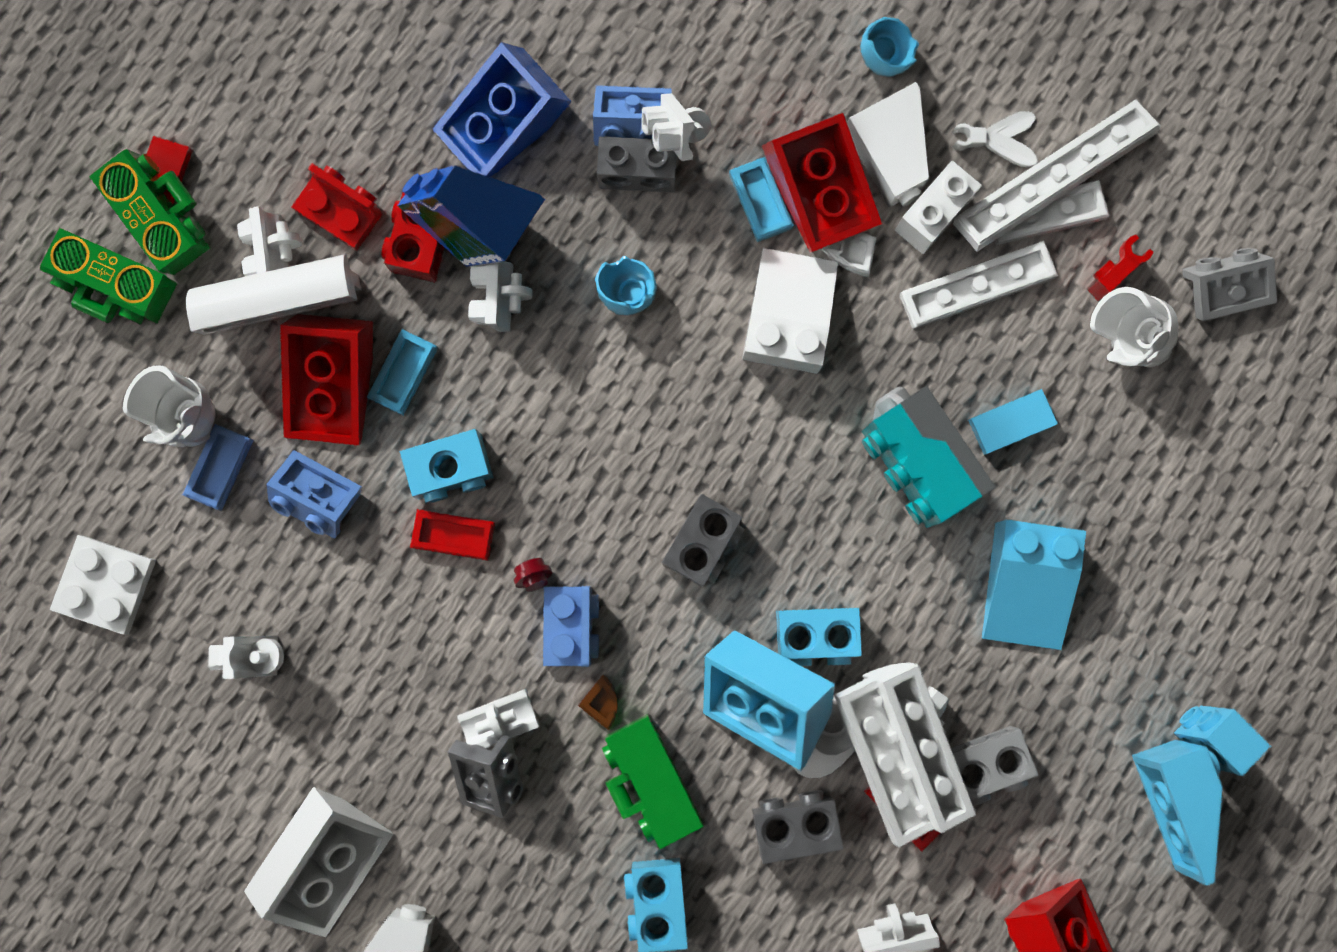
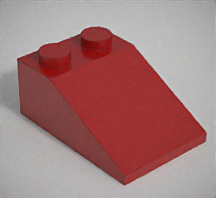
M844 113L762 145L778 190L809 252H814L882 224Z
M296 314L280 325L283 438L359 446L362 442L373 361V321Z

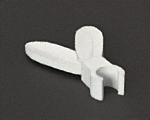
M1020 111L998 121L987 129L971 127L964 123L959 124L953 129L952 133L961 132L965 134L967 141L962 142L958 140L952 148L962 151L968 147H983L985 145L989 150L1015 165L1032 167L1038 161L1036 155L1030 148L1012 139V137L1029 129L1035 121V115L1032 112Z

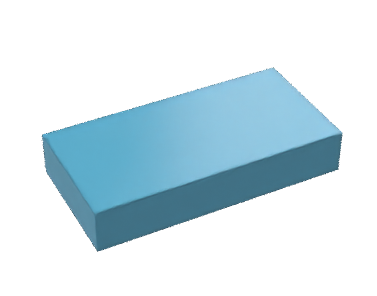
M765 157L729 171L757 242L793 229V223Z
M401 329L367 398L404 416L438 347Z
M1042 389L968 420L983 455L1058 424Z

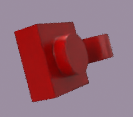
M1137 235L1129 237L1122 243L1119 249L1120 260L1118 263L1114 264L1109 260L1092 275L1097 282L1088 291L1098 301L1110 293L1133 270L1152 257L1153 251L1151 249L1141 256L1133 253L1132 245L1139 239Z

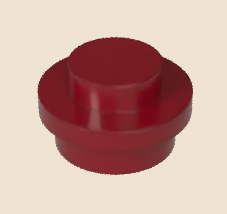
M534 558L515 567L516 577L513 581L517 588H525L527 592H532L548 584L547 579L551 577L553 572L549 565H545L542 558Z

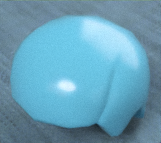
M883 17L866 28L862 36L860 51L864 63L874 73L891 77L905 72L917 61L915 54L919 42L912 37L909 28L897 18Z
M623 256L619 261L611 264L604 262L595 277L599 298L610 311L618 315H632L641 312L649 307L655 299L657 285L654 272L644 262Z

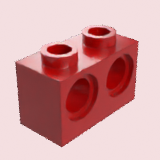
M397 200L393 205L391 221L394 223L391 237L385 238L382 246L381 257L384 260V264L391 273L436 283L445 247L420 225L413 224V219L397 206L400 202ZM412 247L420 248V253L413 261H403V255L406 250Z

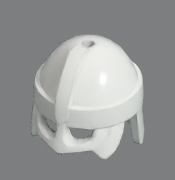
M1131 287L1115 289L1103 297L1094 309L1090 322L1091 330L1094 333L1111 340L1113 351L1107 355V360L1125 366L1155 367L1162 364L1171 355L1179 335L1178 318L1174 309L1167 302Z
M164 366L148 367L135 377L124 397V413L128 417L149 425L152 433L144 437V442L165 444L173 447H194L206 442L210 438L215 421V407L207 389L193 379L183 377Z

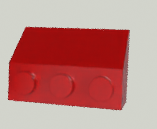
M1076 879L1021 903L1004 919L1008 927L1009 936L1015 943L1018 952H1113L1082 879Z

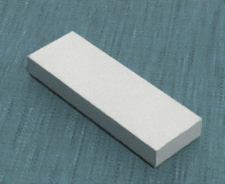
M1100 180L1076 186L995 240L996 245L1106 220L1109 217V212Z

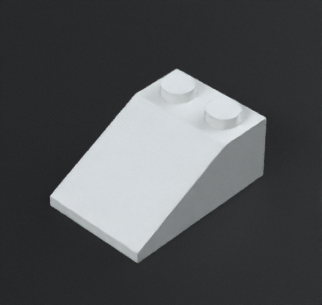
M763 248L742 360L818 374L824 361L838 262Z

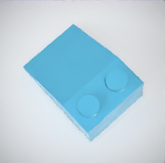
M1003 520L995 523L982 639L1057 650L1062 649L1082 572L1086 531L1013 520Z
M1173 740L1132 755L1175 870L1206 886L1213 884L1215 881L1222 785L1218 777L1221 769L1217 758L1205 746L1180 740Z

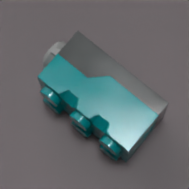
M927 386L912 396L909 395L904 387H897L876 401L873 420L862 431L865 436L862 444L874 460L881 457L888 470L883 474L891 488L895 492L901 489L910 500V503L905 505L915 523L919 525L923 522L926 528L943 523L996 488Z

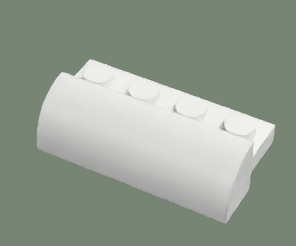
M347 254L192 288L188 290L186 296V309L190 330L206 335L357 301L355 291L361 290L359 275L350 270Z
M899 663L873 670L862 675L863 681L834 695L881 817L894 845L901 847L933 829L943 833L976 815L919 665Z

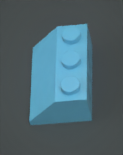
M734 630L705 655L703 714L801 771L806 766L832 714L835 684Z

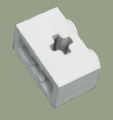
M951 161L904 214L894 231L924 255L955 217L972 200L982 185L954 161Z

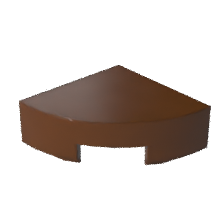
M603 674L578 706L609 731L617 716L618 699L616 697L617 694H615L616 691H614L615 688H613L614 686Z

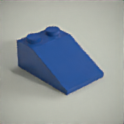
M501 42L433 127V131L468 170L492 177L548 131L572 101L524 48Z

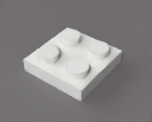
M77 535L50 610L127 635L130 633L156 560L86 536Z

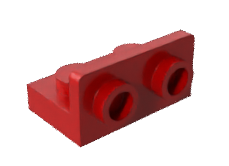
M311 163L307 170L311 173L312 178L291 208L358 251L382 216L381 211L375 204L377 198L361 186H357L353 190L344 184L345 177L330 166L326 165L322 170Z

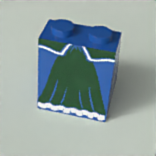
M454 165L439 170L435 168L429 173L422 175L417 173L412 176L404 185L402 192L405 195L397 206L460 262L469 267L505 261L545 199L538 193Z

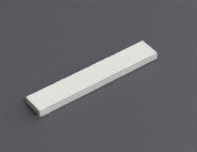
M1134 100L956 216L953 225L978 252L1157 134L1161 125L1137 100Z

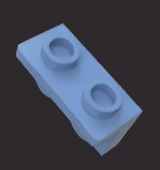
M596 86L593 112L594 145H599V137L652 139V135H646L642 130V108L661 106V94H671L672 89Z
M295 450L292 451L266 484L268 502L277 513L286 517L291 515L303 521L305 526L318 535L327 534L332 538H336L340 533V522L361 495L360 485Z
M591 586L544 587L543 666L590 667L591 658H599V634H592V618H599V594H592Z

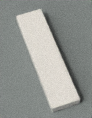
M1042 241L902 291L899 295L914 330L1053 280L1058 277L1046 244Z

